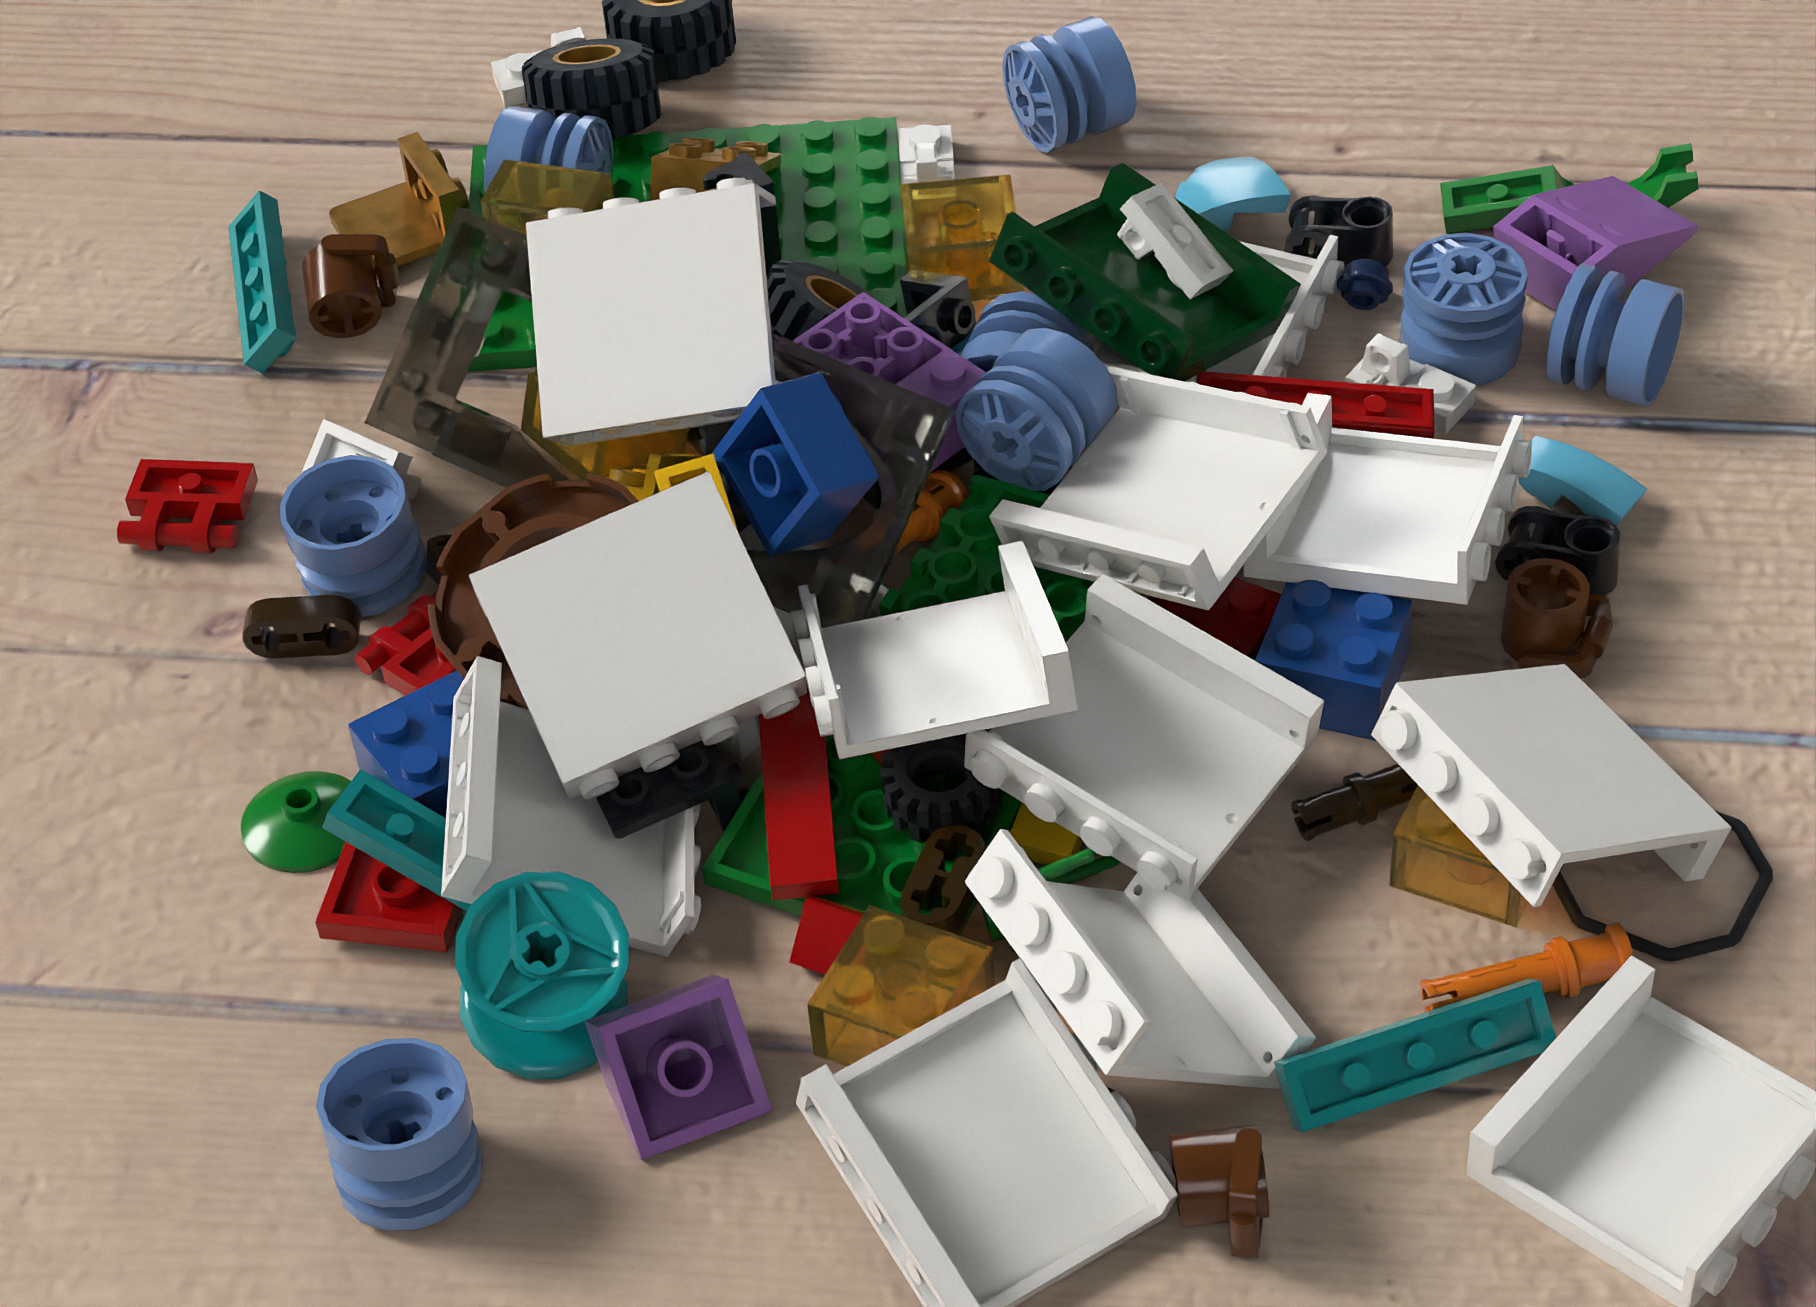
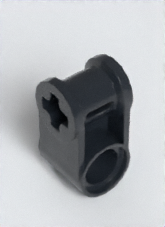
M1312 195L1296 200L1290 208L1288 220L1292 231L1286 237L1284 252L1317 259L1330 235L1338 236L1337 260L1344 262V269L1348 263L1359 259L1374 260L1385 266L1391 262L1393 258L1392 206L1387 201L1371 196L1333 198ZM1310 211L1315 212L1313 225L1308 223ZM1311 239L1315 241L1313 254L1308 253Z
M1539 506L1518 508L1512 514L1508 524L1509 542L1499 549L1495 560L1496 569L1503 579L1508 581L1512 571L1517 566L1526 562L1529 556V560L1549 558L1562 560L1574 565L1586 576L1590 585L1589 594L1606 596L1614 590L1618 577L1620 531L1610 520L1599 516H1580L1551 511ZM1531 523H1535L1536 525L1530 538V531L1528 529Z

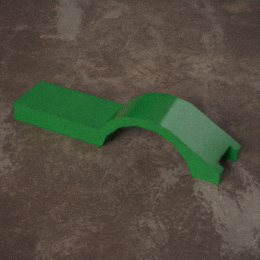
M1692 144L1660 148L1655 163L1641 177L1627 184L1667 208L1671 207L1699 189L1697 171H1686V165L1694 161ZM1554 165L1440 183L1446 234L1493 228L1495 224L1532 195L1575 184L1563 178Z

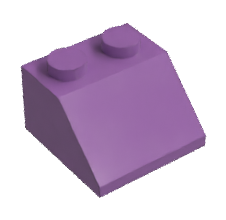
M710 975L585 1021L608 1091L641 1160L772 1112L729 979Z

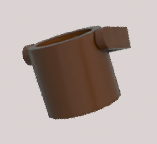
M327 235L321 240L320 245H317L306 254L302 261L309 322L314 330L324 336L352 338L365 334L375 327L380 320L382 307H391L396 302L397 289L401 279L395 256L389 252L386 239L380 235Z
M1540 558L1522 563L1509 575L1501 643L1505 652L1518 662L1517 666L1519 669L1565 664L1582 679L1590 675L1596 659L1603 655L1613 630L1610 602L1604 595L1589 594L1590 585L1586 576L1574 565L1558 559ZM1586 616H1590L1591 618L1584 631Z
M1257 1124L1169 1135L1171 1164L1176 1179L1175 1190L1178 1193L1176 1202L1181 1228L1229 1222L1232 1256L1259 1258L1263 1218L1269 1217V1198L1262 1151V1135L1258 1130Z

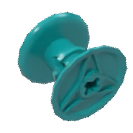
M560 871L524 872L497 882L469 906L456 934L455 968L462 982L460 986V1018L472 1046L494 1067L524 1079H562L592 1067L598 1061L585 1021L628 1005V984L624 975L629 966V934L616 905L592 883Z

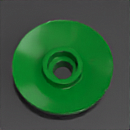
M308 771L285 776L263 788L249 802L241 820V835L249 854L257 862L270 869L289 873L315 871L338 862L346 841L322 827L328 811L351 781L334 773Z

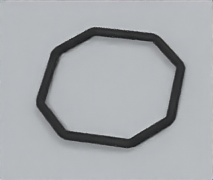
M1715 811L1732 827L1731 830L1736 833L1760 874L1730 933L1668 948L1626 932L1632 949L1664 961H1678L1730 948L1741 941L1773 880V869L1746 824L1737 818ZM1564 863L1552 885L1572 923L1580 929L1596 935L1604 933L1607 924L1583 915L1561 874Z

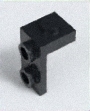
M912 269L899 279L907 316L904 319L950 349L973 332L977 323L967 277Z
M701 740L678 750L679 758L661 769L644 772L643 768L640 767L618 777L619 784L609 792L596 797V800L614 837L617 839L624 838L707 800L724 832L749 792V787L737 763L727 766L716 744L704 745Z

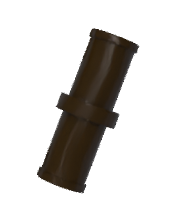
M1397 763L1365 776L1358 772L1344 776L1342 785L1302 800L1297 799L1291 803V810L1294 814H1301V816L1295 817L1294 821L1301 836L1306 841H1310L1316 836L1358 821L1361 825L1374 822L1377 819V813L1416 798L1426 797L1427 794Z

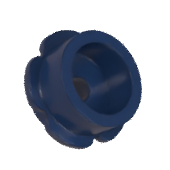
M1359 259L1346 265L1344 274L1337 280V289L1341 291L1342 298L1353 308L1371 310L1388 300L1389 295L1393 292V284L1389 280L1390 273L1385 265L1374 260Z

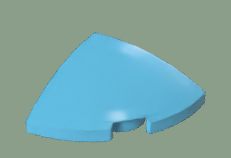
M1247 156L1220 159L1196 168L1194 173L1185 182L1180 183L1175 198L1221 230L1229 231L1234 213H1285L1291 194L1278 174L1269 165L1255 157Z

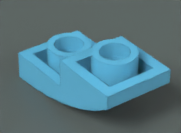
M1538 436L1531 440L1532 460L1528 477H1519V484L1530 495L1539 499L1548 508L1552 509L1565 496L1579 507L1586 516H1599L1610 520L1616 526L1648 490L1625 472L1589 452L1566 443Z

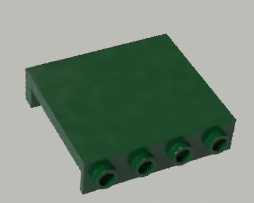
M1124 163L1110 169L1098 198L1036 226H1033L1013 211L1007 213L989 262L1143 371L1155 376L1185 382L1276 333L1301 286V283L1176 199L1233 269V272L1220 285L1189 299L1184 291L1174 285L1169 279L1166 269L1154 256L1155 252L1137 260L1117 235L1127 220V217L1120 208L1131 196L1156 186Z

